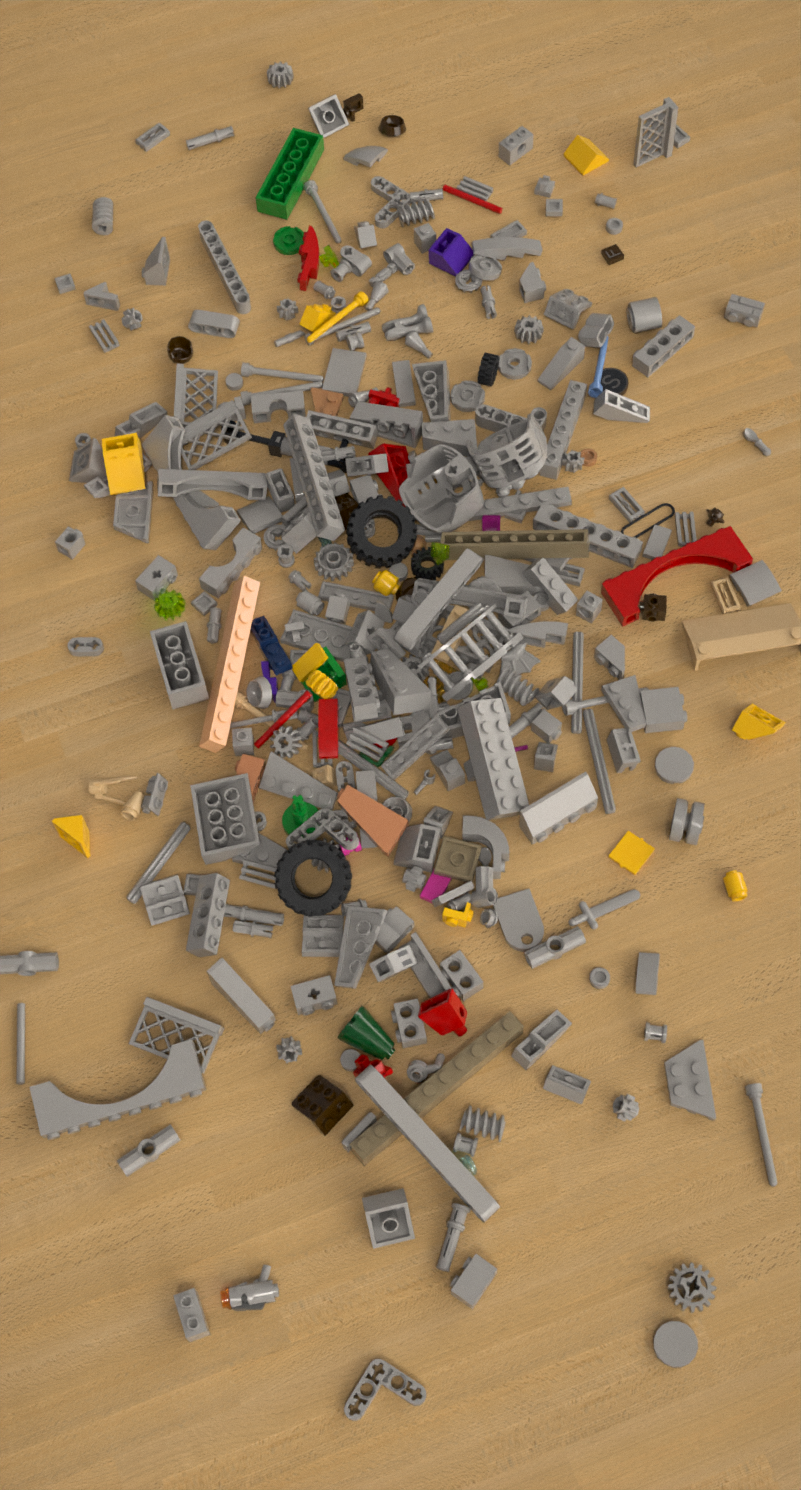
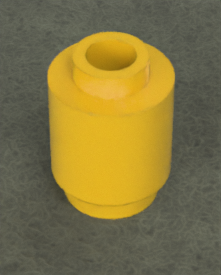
M737 870L727 872L723 881L728 897L733 902L747 898L748 890L742 873L737 872Z

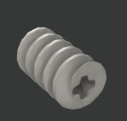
M106 197L97 198L93 202L92 229L99 235H109L113 231V201Z
M428 199L424 200V204L422 201H418L417 204L413 202L411 206L406 204L405 209L403 206H399L398 216L402 227H404V222L410 226L411 220L414 224H416V219H419L420 223H422L423 217H425L426 221H429V215H431L432 219H435L432 204Z
M506 667L501 672L497 682H501L505 693H508L510 697H514L516 702L520 701V705L526 706L535 698L539 688L532 691L534 686L532 683L526 686L527 679L521 682L522 676L518 675L515 678L516 671L514 670L509 673L511 667Z
M469 1105L464 1112L460 1131L464 1126H466L467 1133L474 1128V1135L477 1136L482 1131V1137L485 1138L490 1133L491 1140H494L498 1135L499 1142H501L506 1122L504 1115H501L499 1120H497L496 1113L488 1117L487 1110H485L483 1115H480V1108H477L473 1113L472 1106Z

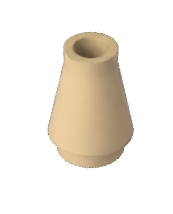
M135 791L121 808V815L130 821L138 818L145 796L141 792Z

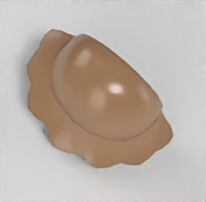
M417 535L411 550V556L413 553H416L417 549L422 551V547H425L426 550L427 542L424 540V537Z

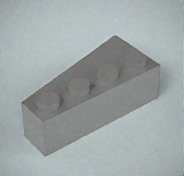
M389 649L371 652L370 663L374 679L393 715L430 709L432 691Z

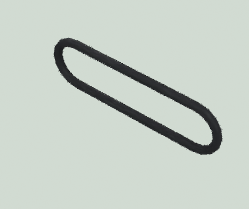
M668 503L660 504L659 506L655 507L654 509L650 510L649 512L645 513L644 515L625 525L622 528L621 533L624 534V530L627 527L631 526L632 524L636 523L637 521L641 520L642 518L646 517L647 515L651 514L652 512L656 511L662 506H669L672 509V514L654 524L659 525L674 515L675 508ZM652 525L651 527L647 528L646 530L642 531L634 537L638 538L639 536L653 529L654 525Z

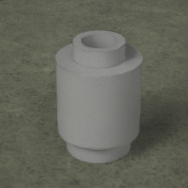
M307 590L300 592L296 598L297 607L311 615H319L324 608L322 600Z

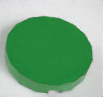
M290 226L280 228L275 232L273 238V245L276 251L283 255L299 253L300 245L304 244V232L298 227L291 228Z

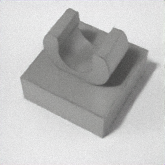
M303 621L285 624L286 635L292 634L293 642L301 641L300 632L305 631Z

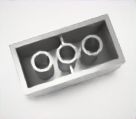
M187 622L150 631L172 709L209 700Z

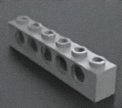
M573 380L569 382L547 444V458L545 464L540 469V476L555 480L559 476L564 453H567L586 398L587 384Z
M542 503L533 519L534 530L588 529L590 534V552L631 568L634 567L642 551L643 541H640L638 538L624 535L620 531L606 528L602 524H596L586 518L573 515L568 511L557 509L553 505Z

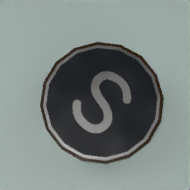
M616 368L603 369L600 382L603 386V391L607 389L623 396L628 389V377L626 374Z

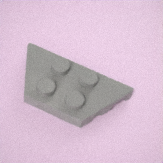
M153 481L147 482L146 489L116 495L113 521L114 530L149 543Z
M699 1040L664 1063L670 1105L679 1109L684 1108L693 1114L703 1115L713 1121L716 1120L704 1041Z

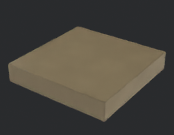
M444 836L434 874L467 883L473 882L482 845Z

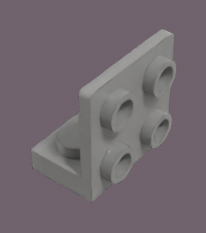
M563 289L550 296L544 315L574 329L581 312L590 308L593 303L584 296L574 294L570 289Z

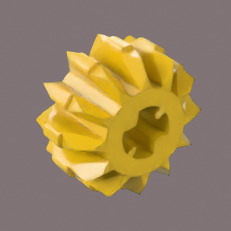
M319 670L311 673L305 681L306 685L322 699H331L338 691V686Z

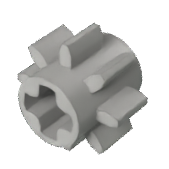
M289 298L280 301L281 306H277L279 317H283L285 320L295 318V313H298L296 301H292Z
M132 308L123 312L124 316L121 319L122 324L126 328H130V331L141 327L140 322L143 321V318L138 310Z
M571 450L568 454L564 453L562 465L566 466V471L575 473L578 469L582 470L584 458L580 457L581 452Z
M414 866L413 869L407 868L402 880L403 883H406V889L415 892L417 888H423L426 875L423 874L422 868Z
M292 1036L290 1038H282L281 1045H276L278 1059L283 1058L287 1064L288 1062L297 1061L298 1055H302L300 1041H295Z
M629 1094L626 1096L620 1095L613 1103V1113L618 1114L617 1118L622 1121H626V1119L631 1121L638 1115L639 1103L635 1101L634 1096Z

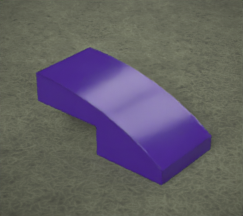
M261 661L263 677L269 681L272 689V700L276 703L278 692L277 678H270L269 662Z

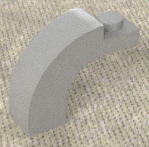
M463 816L462 841L479 842L487 846L493 855V879H501V872H505V861H509V845L504 833L489 820L477 816Z

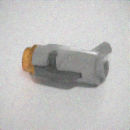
M263 1265L259 1279L254 1280L253 1283L247 1284V1282L236 1286L226 1287L225 1290L220 1291L222 1308L234 1311L262 1310L266 1303L276 1302L275 1297H279L278 1283L273 1284V1280H268L271 1266Z

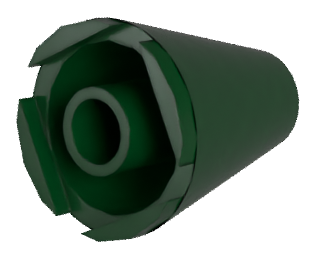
M363 1006L358 1009L337 1037L340 1041L380 1060L384 1058L389 1059L395 1052L393 1048L395 1043Z

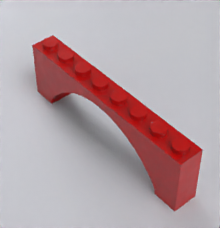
M728 526L718 529L711 535H704L695 542H689L682 548L673 549L662 557L658 556L651 562L640 564L633 570L624 571L613 579L605 580L602 583L601 594L623 627L639 620L640 609L638 604L647 586L661 573L687 564L712 565L735 573L752 565L753 558L733 528Z

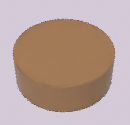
M587 448L581 451L580 457L584 458V464L582 465L590 467L596 464L597 453L595 450Z

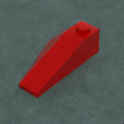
M382 443L369 452L368 455L387 454L389 472L376 474L395 500L398 501L399 499L403 502L399 487L408 478L406 464H411L408 459L406 446Z

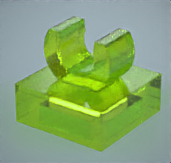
M330 245L324 247L326 254L319 256V259L325 268L331 264L336 268L339 265V260Z

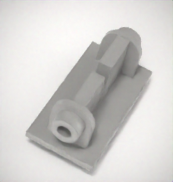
M159 773L149 779L146 793L151 794V796H145L141 806L143 813L149 814L152 811L156 816L160 814L168 787V781Z

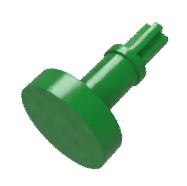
M294 795L292 797V804L283 813L282 825L287 836L318 812L314 805L303 801L302 795L298 797ZM310 827L306 830L305 833H313L315 831V828Z

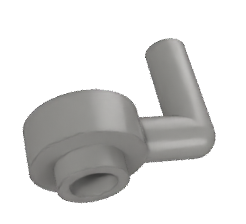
M439 1053L433 1065H427L421 1060L412 1061L407 1069L408 1078L414 1082H423L428 1074L436 1073L442 1068L445 1056Z

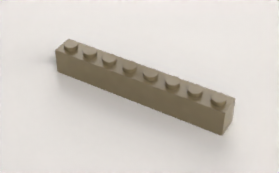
M588 529L442 532L440 549L444 560H458L467 548L484 559L485 555L503 559L589 558L590 546Z

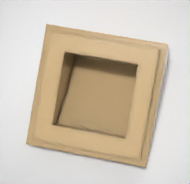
M327 764L312 770V777L328 787L337 785L335 768Z

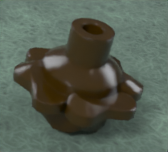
M716 507L712 510H706L709 517L706 523L711 527L714 523L725 522L723 520L724 514Z

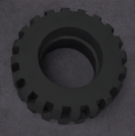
M377 495L375 499L369 497L366 502H360L351 513L346 531L347 543L350 545V551L357 555L356 559L360 562L363 560L366 562L365 565L369 567L370 565H375V568L381 569V566L390 568L393 564L401 563L403 559H406L417 537L416 519L414 514H410V508L408 506L404 507L402 505L403 502L399 499L396 502L393 500V497L383 498V495ZM377 517L391 520L399 531L397 541L388 547L373 545L365 536L364 530L367 522Z
M306 840L292 845L290 849L282 854L283 856L278 860L277 869L274 873L276 879L274 884L275 889L278 890L280 900L284 901L286 907L294 910L297 914L310 917L321 916L337 909L345 901L352 886L351 866L344 853L336 846L321 840ZM309 859L323 861L332 873L330 888L318 897L304 895L295 883L297 868L301 863Z

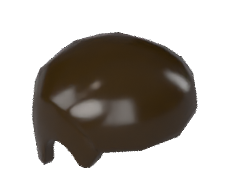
M183 336L171 338L167 346L170 360L178 364L189 362L193 356L192 342Z

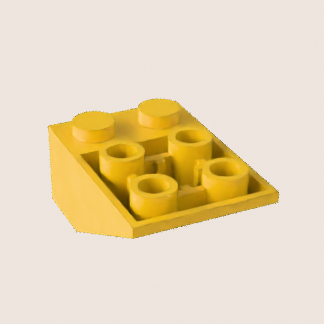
M137 433L103 438L102 449L110 495L146 489L142 444Z

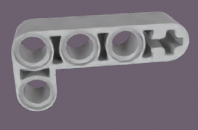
M485 404L477 406L475 410L476 425L493 432L527 420L525 417ZM541 407L534 408L531 414L538 420L544 431L547 412Z

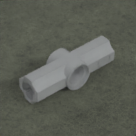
M577 926L559 936H551L546 942L524 952V956L528 965L533 969L552 959L561 958L564 953L585 944L586 939L582 930ZM557 945L560 949L555 951L550 946Z
M22 951L18 955L0 956V974L18 973L22 976H32L36 972L58 971L59 968L57 952L37 954L33 951Z
M170 1124L151 1138L142 1140L138 1147L118 1159L117 1162L128 1177L147 1163L156 1161L160 1154L181 1140ZM147 1147H154V1150L151 1154H144V1151Z

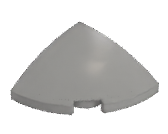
M380 146L356 148L346 154L343 160L356 166L361 163L371 167L375 161L380 162L388 152V149Z

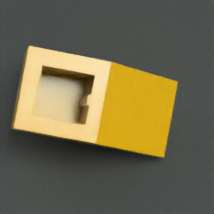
M326 304L307 305L299 325L314 332L335 316L336 312L332 311L331 307Z

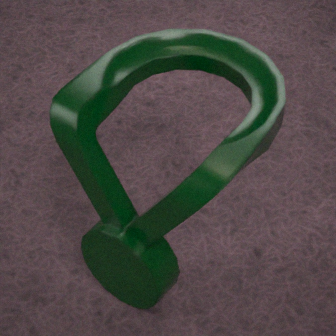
M390 745L377 763L362 752L358 755L373 765L380 767L386 757L388 758L393 752L394 747Z

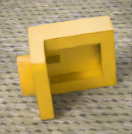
M468 902L464 912L444 908L442 919L448 926L466 928L467 922L472 921L474 910H471V903Z

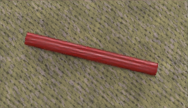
M446 184L443 185L442 190L498 214L502 213V207Z
M306 690L254 745L259 749L274 734L273 732L278 730L312 694Z

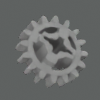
M690 1263L689 1268L682 1264L681 1271L678 1269L673 1271L676 1277L670 1276L669 1278L673 1283L667 1287V1289L673 1290L669 1297L676 1298L674 1305L681 1304L682 1311H685L688 1307L691 1313H694L695 1308L702 1312L703 1304L709 1307L711 1304L708 1299L714 1300L715 1295L711 1293L717 1289L716 1286L711 1285L715 1279L714 1277L708 1278L709 1270L701 1271V1264L698 1268H694L693 1263ZM685 1274H693L692 1277L687 1279L682 1277ZM700 1278L703 1279V1281L705 1282L706 1287L702 1286V1283H701V1281H700ZM695 1280V1290L688 1296L690 1292L689 1286ZM678 1288L682 1290L683 1298L680 1296ZM696 1297L703 1298L701 1301L691 1302Z

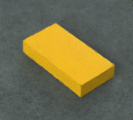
M315 643L292 665V670L298 680L304 682L329 657L321 645Z

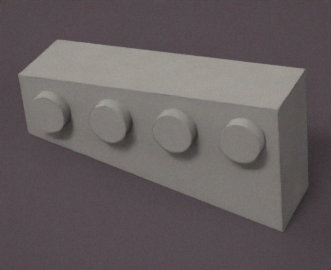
M447 361L412 364L430 422L451 421L450 383Z
M357 402L350 416V420L375 425L379 432L378 437L412 448H416L422 436L423 411Z
M501 682L495 683L493 687L484 689L471 698L468 697L462 700L461 703L455 706L452 705L436 713L450 728L442 738L464 736L457 708L470 701L501 698L509 725L511 713Z

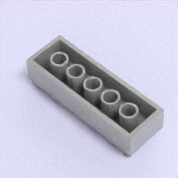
M502 699L470 701L458 707L486 820L520 815V811L529 806Z

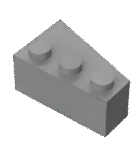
M475 419L422 423L423 450L443 444L454 448L463 456L468 457L471 455L469 454L466 441L470 440L477 447Z

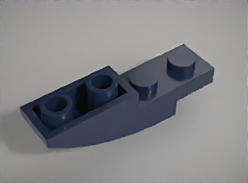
M263 615L252 620L250 631L265 661L269 662L270 669L273 670L274 674L277 676L293 669L292 663L278 642L277 636L265 616Z

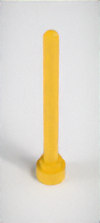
M359 291L349 305L309 335L307 342L312 343L353 309L368 303L367 295Z

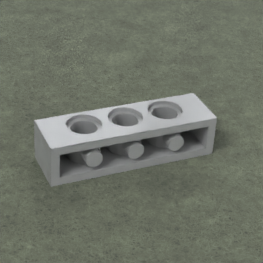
M680 315L676 319H672L667 327L659 330L652 340H648L642 349L634 353L632 366L648 378L694 337L695 326Z
M308 410L306 418L311 420L315 436L337 441L347 439L351 444L374 449L379 433L375 425Z
M366 656L343 659L355 721L378 718L377 710L381 709L379 698H376L378 697V692L375 686L371 663H367Z
M218 873L199 876L186 951L197 957L217 955L230 883L229 879Z

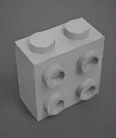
M679 687L640 692L646 719L645 733L682 730L684 728V723L687 722L686 710L683 711L684 696L680 694Z

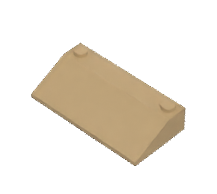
M791 603L681 622L694 671L698 670L702 660L798 645L801 652V621Z

